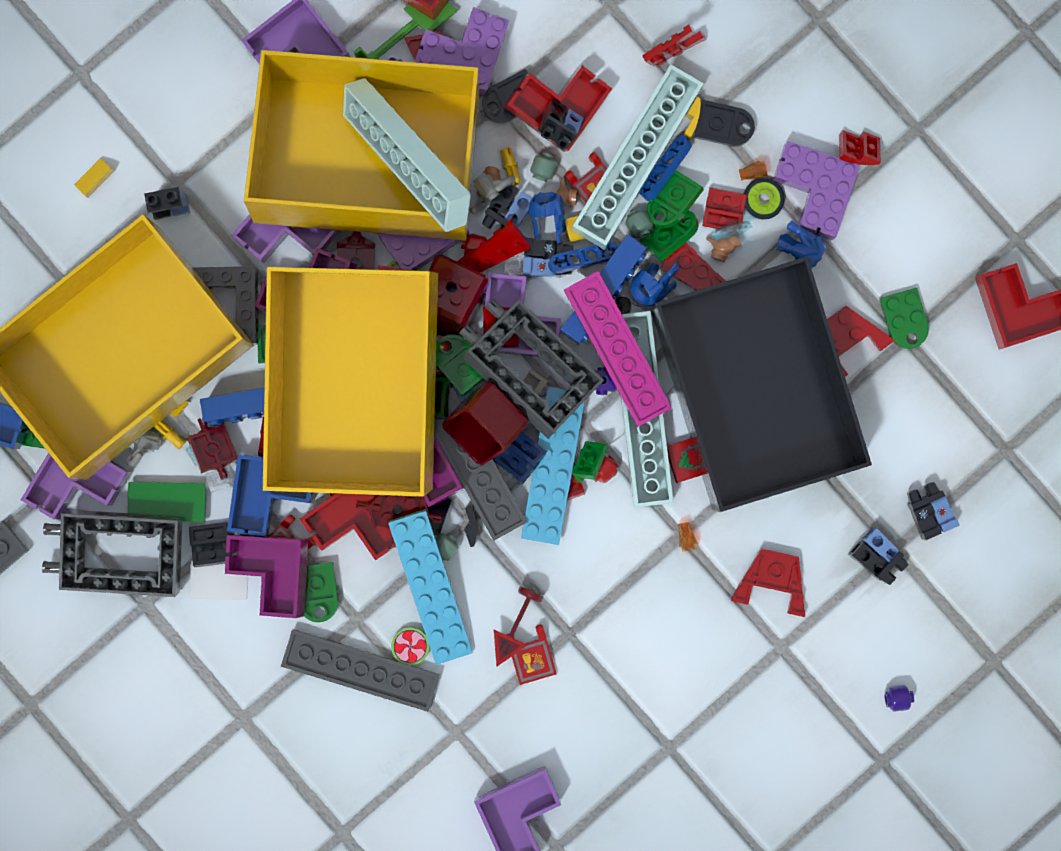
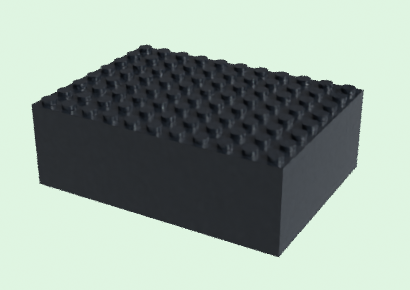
M808 256L657 302L650 308L712 510L723 512L872 466Z

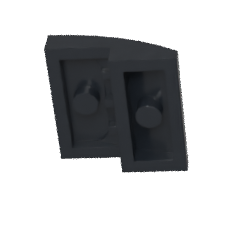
M227 522L189 527L194 568L225 564L226 556L232 555V552L226 553L227 535H230L229 531H227Z

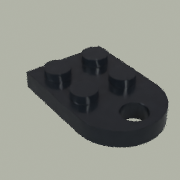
M526 69L493 85L486 91L482 99V108L487 118L491 121L507 123L517 118V116L503 106L511 94L517 91L516 87L523 77L529 74ZM489 104H496L498 110L495 113L489 112L487 110Z
M702 100L694 138L732 147L742 146L751 139L754 133V120L750 113L742 108ZM745 124L750 128V132L743 134L740 132L739 127Z

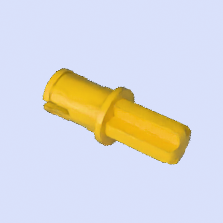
M508 147V150L503 148L500 150L504 162L503 169L506 170L508 177L511 175L515 176L516 180L512 185H519L521 180L517 169L518 163L515 162L512 148Z
M163 420L154 426L164 436L163 439H167L178 450L187 442L174 430V427H169Z

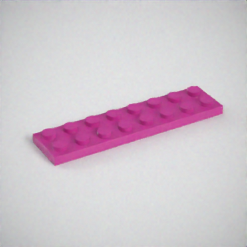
M597 271L564 289L563 291L636 426L639 427L672 409L600 273Z

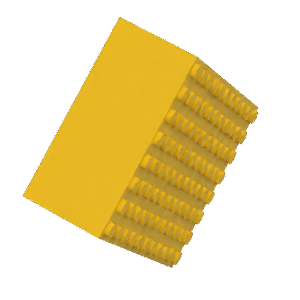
M261 50L244 193V203L253 223L466 240L468 216L466 225L445 232L343 116L344 88L347 83L365 78L384 97L385 101L394 108L395 112L405 120V123L415 131L416 135L425 142L426 146L436 154L437 158L447 166L454 177H457L464 188L470 192L479 104L478 68Z
M142 214L0 328V392L67 477L88 480L255 345L161 228Z
M267 267L263 491L425 496L433 489L438 273L430 271Z

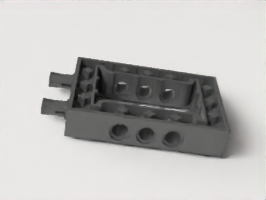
M255 266L192 267L209 289H213V287L236 288V323L254 345H258L257 325H259V308L254 306L259 295L258 269Z
M492 299L485 309L497 318V322L483 336H479L468 324L459 333L472 345L463 359L487 382H494L524 413L528 421L549 439L604 379L520 300L509 310L505 311ZM515 333L571 385L566 393L550 409L548 402L544 398H540L531 389L532 386L527 385L517 376L518 373L516 371L513 372L502 362L503 359L494 355Z
M67 509L61 513V524L44 523L43 529H46L43 531L44 535L60 536V561H43L42 567L45 568L42 569V573L59 574V590L176 597L180 593L183 517ZM106 533L107 536L122 534L127 535V537L138 535L146 536V538H153L159 534L160 544L157 546V550H159L157 569H159V572L85 567L86 534Z

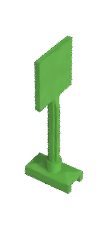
M448 2L436 19L432 20L415 8L407 5L404 11L412 20L369 54L359 46L354 50L355 58L379 60L383 54L417 26H420L424 31L426 29L434 32L457 13V9Z

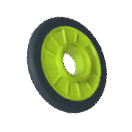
M756 179L744 191V194L747 195L745 208L755 218H773L780 213L784 206V192L781 186L772 179ZM759 195H768V203H761L759 201Z

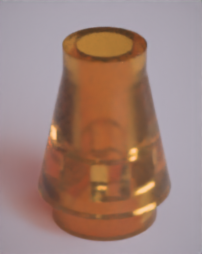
M758 160L743 169H739L741 181L764 179V176H768L764 161L759 162Z
M690 523L678 524L679 547L682 548V552L697 549L696 544L698 542L690 527Z

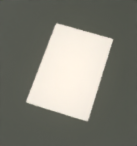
M191 560L190 599L247 600V575L225 574V564L194 568L193 561Z

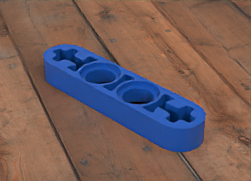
M678 136L654 167L639 192L646 201L655 199L690 151L692 144L686 136ZM672 157H674V160L671 163L667 164L668 161ZM660 173H663L661 178L656 179Z
M609 242L605 250L598 245H592L555 254L548 261V268L552 273L559 274L608 262L618 247L615 243ZM607 248H608L609 251L612 250V254H611V255H610L609 252H606V253H603V252H605ZM589 251L596 254L597 258L595 260L588 257L587 253ZM570 256H577L579 263H572ZM556 261L557 263L562 264L560 265V267H558V265H554L553 263Z

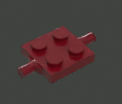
M203 417L202 420L199 418L197 421L201 430L187 438L201 474L210 470H217L221 480L227 479L228 475L225 467L228 464L237 462L238 457L225 424L217 427H208L207 423L203 422Z

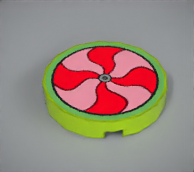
M415 627L399 630L391 643V650L395 659L407 665L421 663L427 657L430 649L426 634L421 629Z

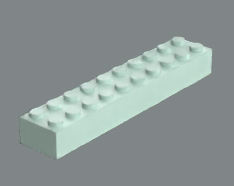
M670 64L572 227L573 232L598 245L600 248L606 249L700 93L704 83Z
M365 78L345 84L343 116L445 232L466 225L469 201L471 199L470 192L464 188L457 177H454L447 166L437 158L436 154L426 146L425 142L416 135L415 131L405 123V120L395 112L394 108L385 101L384 97Z
M651 311L622 314L659 383ZM621 398L633 506L643 507L674 503L663 414L637 427Z

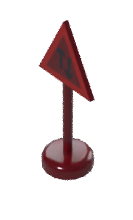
M522 586L519 587L518 593L525 596L526 599L509 635L493 629L496 667L527 646V644L514 639L513 636L530 600L540 603L544 598L543 596Z

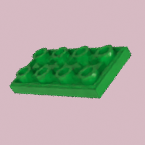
M128 482V513L182 516L183 522H206L207 483Z

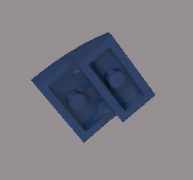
M521 432L503 453L493 458V460L523 485L547 452Z

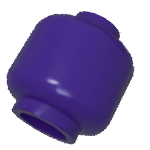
M905 685L891 686L884 693L886 707H889L894 712L909 710L911 703H914L913 691H909Z

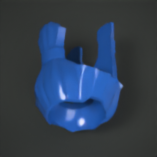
M540 192L531 199L529 215L532 219L536 239L541 237L539 217L554 215L557 243L562 242L561 233L566 231L563 208L565 203L561 195L554 192Z
M790 221L787 225V230L798 235L801 242L794 240L789 234L785 233L780 235L776 250L791 254L795 257V260L808 256L812 269L822 259L826 244L820 233L815 236L797 225L794 221Z
M652 263L647 270L638 272L633 277L630 285L635 301L644 306H653L655 303L661 302L672 290L676 289V281H672L671 284H669V281L678 272L679 266L675 263L658 281L654 278L659 271V264ZM644 286L645 289L648 291V295L644 293L642 290Z

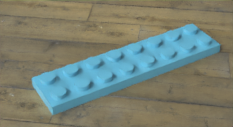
M548 387L546 401L549 404V409L567 390ZM584 402L549 439L541 432L539 434L538 445L547 453L532 473L525 512L527 523L523 524L521 539L559 545Z
M426 509L389 520L388 524L435 664L438 665L472 654V648Z

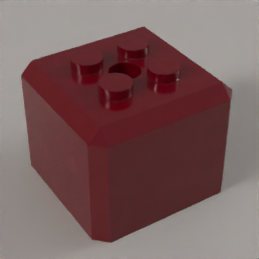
M439 255L434 258L428 270L438 273L437 329L450 335L463 337L459 333L467 324L470 326L485 297L488 280L486 275L449 257ZM454 285L457 290L450 293L446 290V287Z
M487 382L467 396L445 419L442 427L477 464L484 465L503 453L527 427L528 418L494 382Z

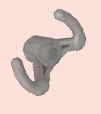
M485 172L479 175L473 182L483 201L472 207L470 213L476 214L487 207L499 195V191L515 182V176L511 175L505 179L493 180Z
M147 431L134 442L133 450L127 456V465H137L142 459V453L145 450H158L161 445V435H158L156 432Z

